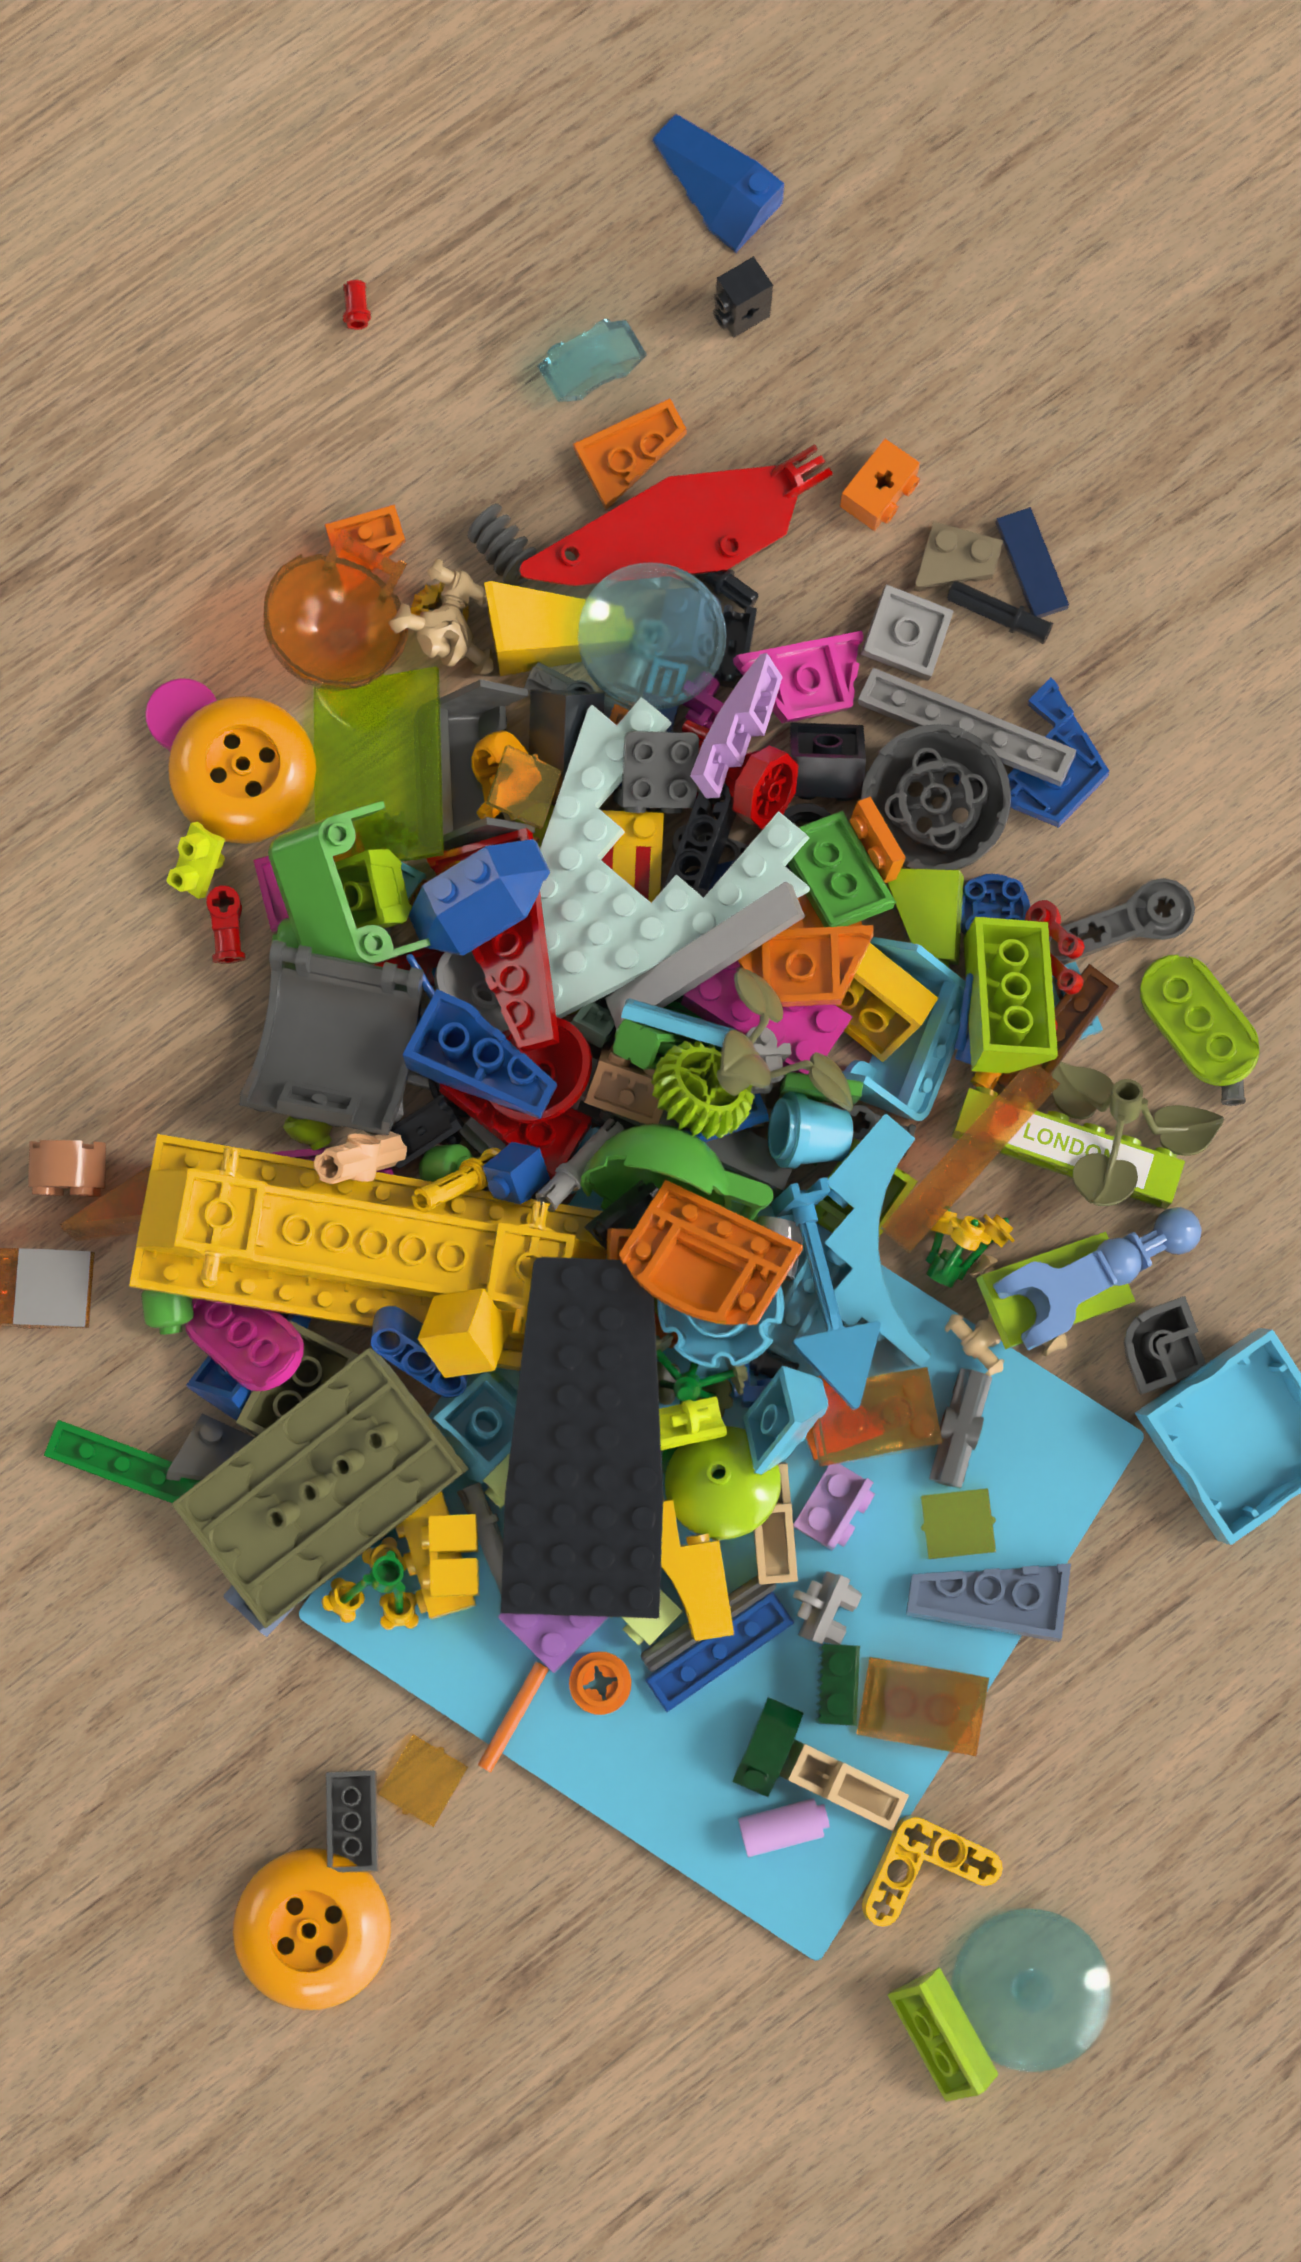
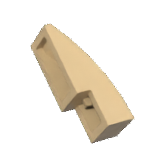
M786 1462L778 1464L781 1474V1490L777 1504L766 1521L753 1530L759 1585L798 1582L792 1503L790 1500L788 1464Z
M795 1739L779 1775L891 1831L894 1830L909 1797L908 1794Z

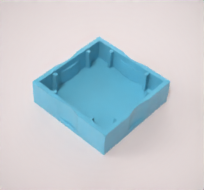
M1256 1329L1135 1412V1415L1217 1541L1232 1545L1274 1516L1285 1503L1301 1493V1372L1273 1329Z

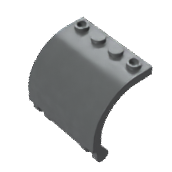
M273 940L269 954L271 982L265 1025L254 1065L240 1092L239 1105L250 1107L260 1112L269 1111L289 1115L295 1119L324 1122L334 1127L343 1126L363 1130L369 1134L389 1135L399 1111L410 1072L406 1067L402 1054L419 1024L423 993V969L411 967L409 971L399 969L397 964L385 962L384 966L380 967L312 953V947L299 945L298 948L286 946V942Z

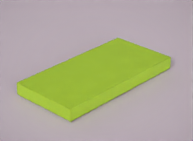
M1106 1232L991 1271L976 1278L1005 1350L1023 1343L1021 1334L1035 1324L1037 1314L1034 1304L1027 1297L1018 1294L1001 1299L993 1284L1031 1262H1042L1053 1268H1063L1095 1252L1099 1245L1109 1239ZM1129 1284L1112 1286L1081 1302L1076 1309L1073 1325L1135 1302Z

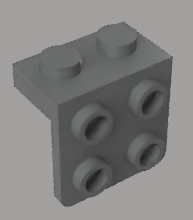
M627 732L624 736L622 786H618L614 790L613 801L624 807L625 812L644 813L646 812V807L660 808V812L682 813L683 808H693L696 801L697 785L690 775L699 753L698 736L692 732Z

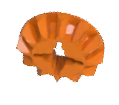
M601 1651L592 1652L583 1656L574 1665L569 1678L570 1693L575 1703L584 1711L596 1715L609 1714L619 1709L626 1702L631 1691V1675L626 1664L616 1655ZM595 1666H598L599 1672L602 1673L603 1677H617V1681H613L612 1684L606 1686L607 1693L605 1695L607 1700L602 1699V1695H599L597 1689L583 1688V1686L588 1685L589 1682L594 1680Z

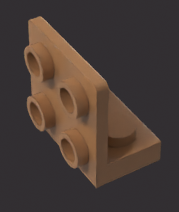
M614 1043L611 1044V1047L603 1045L584 1103L643 1124H658L663 1110L657 1108L659 1099L652 1096L654 1085L651 1081L656 1069H642L631 1063V1060H625L614 1054Z

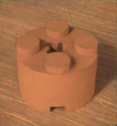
M74 1140L29 1141L28 1187L32 1188V1194L64 1196V1189H70V1195L101 1197V1189H105L106 1143L94 1142V1144H83V1141Z

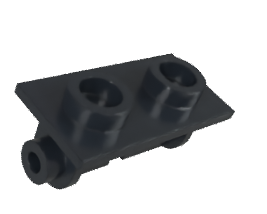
M641 1179L584 1226V1228L607 1251L608 1229H635L659 1191L658 1187L653 1182H649L646 1185Z

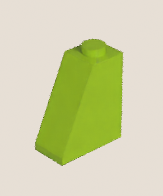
M901 869L897 879L888 882V885L896 901L911 943L921 945L948 968L949 964L959 965L964 887L963 874L960 870Z

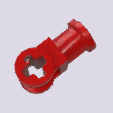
M224 885L217 886L209 892L206 900L212 920L215 941V954L212 955V962L220 964L238 963L246 959V954L241 951L240 943L241 901L238 893L233 888ZM222 899H228L230 903L227 908L228 912L222 913L218 907L221 906Z

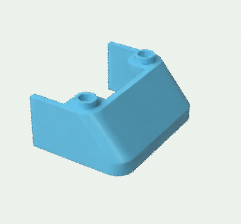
M873 937L870 942L872 945L938 997V1000L923 1024L884 1062L872 1055L869 1063L854 1060L842 1072L847 1080L861 1081L863 1083L860 1101L906 1119L922 1121L929 1115L955 1051L954 1045L958 1037L966 981L919 944Z

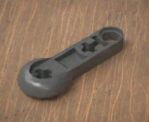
M1166 878L1151 880L1141 886L1125 904L1062 926L1069 934H1072V931H1076L1077 937L1085 936L1089 930L1088 926H1093L1095 930H1102L1103 933L1100 935L1098 943H1095L1092 938L1083 940L1085 948L1080 957L1076 959H1069L1066 956L1055 957L1063 964L1138 937L1160 940L1175 938L1184 933L1193 922L1195 913L1193 897L1187 888L1177 881ZM1164 900V905H1167L1168 902L1172 905L1173 908L1169 911V917L1164 918L1162 913L1159 916L1155 913L1154 910L1158 906V901ZM1075 942L1069 945L1070 950L1073 949Z

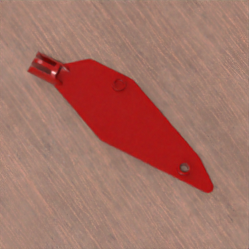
M814 444L779 465L669 476L521 563L519 572L525 579L569 586H582L727 571L784 537L790 525L797 497L831 477L833 472L830 468H827L803 482V478L819 469L826 462L823 456L820 455L799 468L795 467L817 452L818 448ZM565 552H572L576 560H568Z

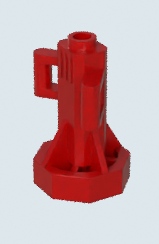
M687 720L682 726V732H692L698 736L700 751L710 729ZM770 745L762 750L746 753L742 767H730L724 781L729 788L731 796L734 798L733 811L744 822L759 829H764L778 811L784 814L794 797L799 765L788 753Z

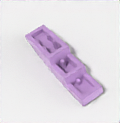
M767 653L760 654L737 683L719 711L701 746L690 776L706 799L720 797L728 769L730 767H742L751 737L765 735L782 680V675Z

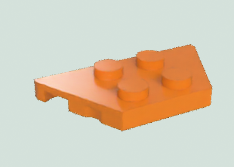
M873 925L785 929L737 961L741 968L756 973L774 989L781 1001L782 1007L837 1005L842 1003L874 936Z

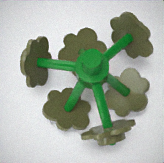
M670 1333L662 1339L657 1335L656 1354L657 1359L660 1361L657 1362L659 1402L663 1405H670L676 1396L680 1400L679 1404H682L686 1400L697 1401L717 1396L722 1418L725 1409H729L733 1405V1398L729 1396L732 1393V1384L726 1379L731 1378L739 1395L743 1394L744 1381L748 1380V1368L745 1365L733 1366L729 1358L725 1357L727 1371L700 1379L696 1374L699 1364L691 1361L688 1372L681 1374L680 1368L676 1364L671 1363L663 1353L671 1345L673 1335Z

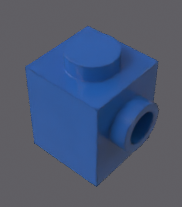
M511 1142L483 1166L488 1181V1188L493 1198L521 1205L528 1201L537 1190L550 1180L540 1148Z

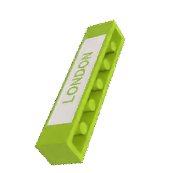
M980 1086L976 1087V1090L968 1089L951 1136L1073 1178L1074 1166L1080 1158L1092 1153H1100L1110 1158L1114 1140L1113 1136L1105 1134V1129L1092 1123H1084L1081 1126L1069 1122L1070 1118L1063 1113L1048 1111L1045 1114L1033 1110L1034 1105L1027 1101L1012 1099V1102L998 1098V1093L994 1090ZM1122 1135L1116 1160H1125L1133 1163L1138 1173L1136 1188L1129 1197L1167 1209L1173 1202L1185 1161L1176 1158L1177 1154L1172 1153L1167 1148L1156 1147L1155 1150L1140 1146V1140Z

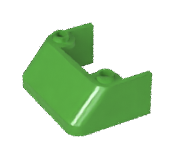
M383 801L331 816L284 833L271 842L268 849L269 860L298 947L299 945L312 947V953L372 965L431 945L429 938L394 949L391 938L384 928L377 925L356 928L333 856L345 853L353 846L355 830L352 821L368 817L384 809Z

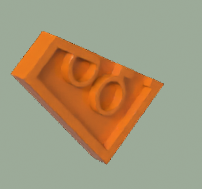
M667 399L574 443V451L605 510L686 435L687 428L672 400Z

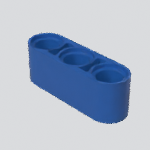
M386 1306L377 1310L374 1315L371 1346L377 1354L438 1395L452 1398L459 1396L465 1391L467 1375L444 1378L419 1342L418 1336L423 1323L396 1306Z

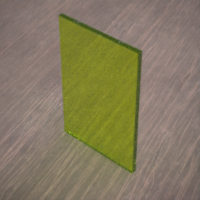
M434 666L313 687L314 753L316 757V777L314 782L315 822L383 801L385 805L384 809L368 817L352 821L355 830V842L345 853L333 856L334 862L366 850L389 849L401 862L444 855L439 668Z

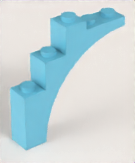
M885 1113L828 1179V1184L831 1188V1192L828 1195L842 1208L850 1204L854 1209L824 1243L830 1248L826 1254L842 1268L848 1263L853 1268L834 1290L843 1326L845 1324L850 1327L855 1326L862 1317L867 1323L880 1322L881 1326L877 1340L881 1342L886 1337L897 1347L893 1353L909 1367L915 1362L921 1368L929 1359L931 1353L910 1332L896 1310L883 1277L879 1253V1223L885 1193L899 1161L916 1138Z

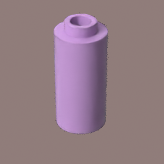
M814 1798L738 1818L748 1857L823 1838V1829L830 1827L824 1804L816 1805Z

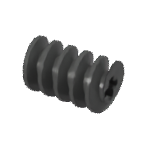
M497 503L485 509L474 520L468 530L467 537L472 543H476V549L481 554H485V560L490 565H494V571L499 576H503L502 581L505 584L517 586L529 580L523 578L519 572L521 563L536 555L537 550L534 547L523 550L528 543V539L525 536L514 539L520 529L516 525L505 528L511 518L508 514L497 518L502 510L500 504Z

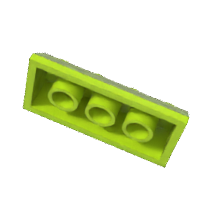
M975 917L964 937L966 976L969 973L973 974L968 1019L972 1071L1009 1074L1056 1059L1058 1051L1048 922Z

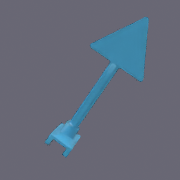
M827 1177L820 1178L808 1190H800L798 1183L790 1184L771 1203L774 1217L793 1214L796 1226L800 1227L826 1326V1332L796 1338L792 1341V1345L849 1407L856 1410L860 1407L881 1324L878 1321L851 1327H844L842 1324L816 1225L818 1217L815 1206L831 1192Z

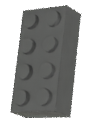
M375 1770L326 1772L327 1867L332 1868L333 1855L335 1853L358 1865L355 1867L332 1868L338 1872H379L377 1772Z

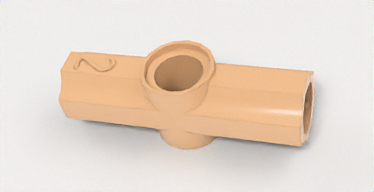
M391 1131L389 1135L349 1134L345 1144L327 1148L322 1154L316 1155L314 1169L318 1172L320 1180L329 1184L348 1179L373 1181L376 1171L395 1166L398 1161L405 1160L407 1146L402 1142L401 1135Z

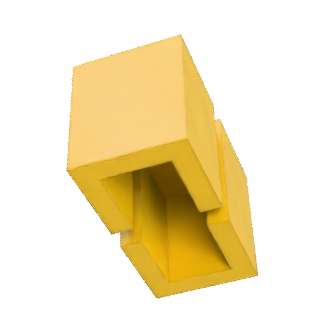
M476 1514L428 1516V1525L421 1526L422 1549H429L430 1552L429 1565H422L423 1589H430L431 1597L479 1596V1560L477 1558L439 1559V1554L478 1552V1522Z

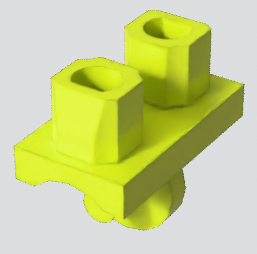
M198 821L190 823L187 835L180 838L177 847L180 856L176 868L169 871L167 883L180 892H189L198 899L206 897L215 869L222 868L225 857L221 854L225 839L207 831Z
M717 1396L697 1401L686 1400L682 1404L659 1409L661 1450L720 1438L727 1434L726 1426L721 1418Z

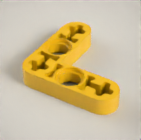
M914 1815L905 1816L895 1825L862 1902L863 1914L877 1926L884 1927L894 1923L900 1915L924 1859L983 1886L992 1885L998 1881L1002 1874V1861L991 1850ZM917 1823L919 1824L918 1831L930 1838L933 1837V1831H937V1834L930 1842L928 1854L924 1853L928 1845L913 1839L910 1845L907 1844L909 1837L904 1834L907 1827L913 1829ZM951 1839L958 1845V1854L955 1859L946 1862L939 1857L938 1848L943 1841ZM968 1847H972V1850L968 1853ZM967 1853L970 1857L979 1861H984L986 1856H988L987 1863L992 1866L990 1873L983 1872L980 1877H977L979 1870L964 1862ZM900 1859L907 1865V1874L901 1881L894 1882L889 1879L887 1868L892 1861ZM964 1863L963 1870H960L959 1867ZM881 1882H884L889 1887L899 1890L897 1896L889 1892L886 1904L890 1907V1911L888 1914L881 1912L877 1918L875 1917L877 1911L872 1908V1904L874 1901L881 1902L883 1900L886 1890L879 1888Z

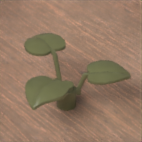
M738 967L734 976L737 993L752 1012L760 1015V1022L749 1038L737 1030H730L725 1035L721 1051V1069L717 1071V1078L721 1086L729 1094L736 1096L749 1085L765 1088L770 1085L773 1078L805 1069L809 1071L810 1081L824 1096L851 1112L853 1110V1101L846 1077L835 1062L821 1053L816 1052L812 1054L810 1061L803 1060L770 1072L766 1062L756 1052L753 1044L769 1023V1019L776 1023L783 1019L782 1004L777 993L762 977L750 970Z
M1061 1062L1052 1074V1096L1056 1106L1062 1113L1071 1118L1084 1120L1092 1117L1096 1110L1105 1112L1110 1107V1113L1117 1121L1110 1158L1100 1153L1088 1154L1076 1162L1073 1170V1182L1076 1189L1089 1203L1097 1206L1116 1205L1126 1200L1136 1188L1138 1181L1136 1166L1129 1161L1116 1159L1124 1124L1131 1123L1137 1119L1141 1111L1151 1132L1155 1135L1161 1134L1160 1143L1162 1147L1182 1156H1192L1204 1151L1223 1125L1224 1117L1219 1114L1182 1105L1166 1106L1159 1109L1154 1114L1153 1120L1147 1107L1148 1100L1143 1098L1142 1086L1131 1079H1123L1114 1084L1102 1072L1090 1068L1072 1066Z

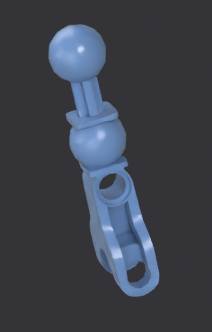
M1182 1207L1169 1208L1158 1216L1153 1231L1140 1238L1135 1232H1132L1123 1238L1105 1240L1095 1252L1060 1269L1053 1268L1042 1262H1031L995 1282L993 1286L1001 1299L1019 1294L1027 1297L1034 1304L1037 1314L1035 1324L1021 1334V1339L1027 1350H1031L1070 1330L1076 1317V1309L1081 1302L1112 1286H1122L1132 1282L1139 1272L1152 1265L1151 1257L1162 1251L1173 1255L1190 1252L1200 1241L1202 1228L1199 1219L1192 1211Z

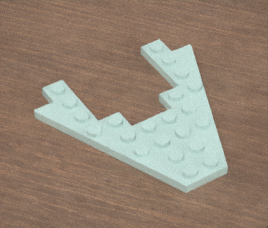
M642 697L618 725L613 723L593 705L588 708L540 848L550 870L546 881L542 883L540 894L556 1017L563 1018L622 988L785 881L793 886L797 898L810 890L806 883L785 867L809 837L779 811L704 898L678 875H675L651 903L601 860L625 833L619 825L599 809L622 782L625 734L629 731L665 732L672 724L669 719Z

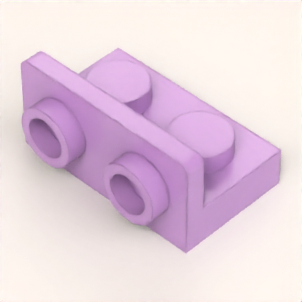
M832 1459L793 1527L831 1551L836 1547L837 1543L844 1547L855 1529V1526L851 1525L850 1521L858 1510L864 1514L875 1496V1493L869 1490L873 1481L868 1478H862Z

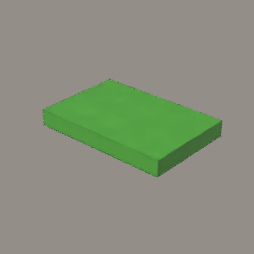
M843 811L798 827L807 834L809 839L788 862V865L792 872L809 886L810 890L805 895L824 927L849 926L894 907L896 901Z

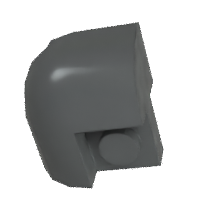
M1185 1296L1147 1309L1136 1316L1127 1328L1124 1338L1125 1358L1140 1395L1187 1377L1206 1364L1195 1335L1198 1329Z

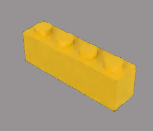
M443 1490L395 1527L399 1539L406 1537L410 1552L404 1554V1559L409 1575L417 1574L421 1589L414 1592L420 1613L428 1612L429 1618L432 1620L476 1606L474 1596L431 1597L430 1589H423L422 1565H429L430 1552L429 1549H422L421 1526L428 1525V1516L450 1515ZM461 1553L439 1554V1559L462 1558Z

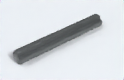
M757 1575L728 1595L731 1617L734 1618L774 1591L777 1587L776 1583L759 1585ZM687 1622L642 1652L640 1656L648 1670L655 1671L698 1641L692 1638L690 1626Z

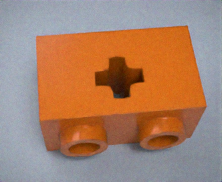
M885 438L842 492L840 507L873 531L878 528L881 522L888 524L899 508L896 504L903 494L909 497L920 481V478L917 477L920 462ZM884 484H886V485L889 486V487L884 486L881 490L877 488V487L881 488Z

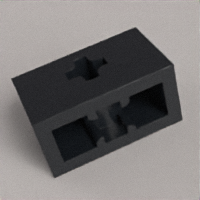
M754 256L717 277L716 294H714L715 310H713V314L722 329L728 328L734 338L769 318L771 313L773 284Z

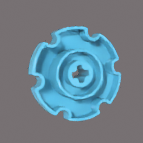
M781 1286L757 1325H726L701 1320L677 1311L658 1300V1316L663 1332H676L678 1335V1342L674 1346L675 1350L688 1360L711 1368H718L721 1359L724 1357L729 1358L731 1365L741 1366L760 1356L773 1342V1339L768 1335V1327L774 1323L781 1324L784 1313V1298Z

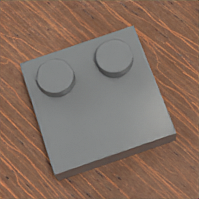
M886 584L882 590L861 655L929 680L932 677L954 611Z

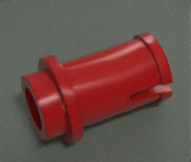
M361 280L347 281V284H343L346 311L343 313V320L350 329H364L371 320V313L367 310L366 284Z

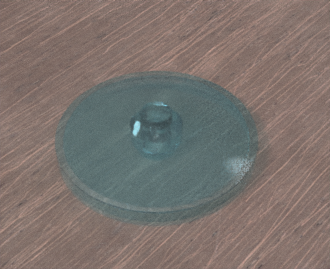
M638 563L614 571L592 590L583 606L579 620L578 647L588 674L609 696L632 707L642 697L655 709H666L691 700L701 693L712 681L724 656L726 626L723 613L715 597L696 577L668 564Z
M1020 1908L1009 1910L993 1916L982 1923L972 1932L961 1947L954 1964L951 1988L989 2058L1000 2065L1019 2071L1042 2072L1052 2070L1078 2058L1093 2044L1100 2034L1110 2005L1109 1974L1103 1956L1095 1942L1082 1928L1071 1920L1043 1909Z

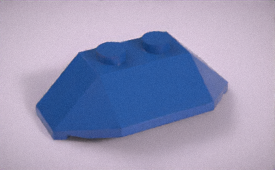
M534 839L485 846L423 884L408 916L419 941L429 938L431 945L424 948L464 956L525 919L539 895L543 881H546L549 876L550 870Z

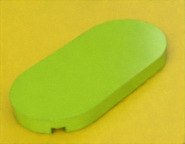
M1167 955L1159 958L1146 969L1140 985L1142 1006L1190 1072L1199 1080L1215 1086L1232 1085L1246 1078L1255 1068L1259 1058V1038L1257 1032L1209 968L1200 960L1190 956L1187 958L1184 956L1179 957V955Z

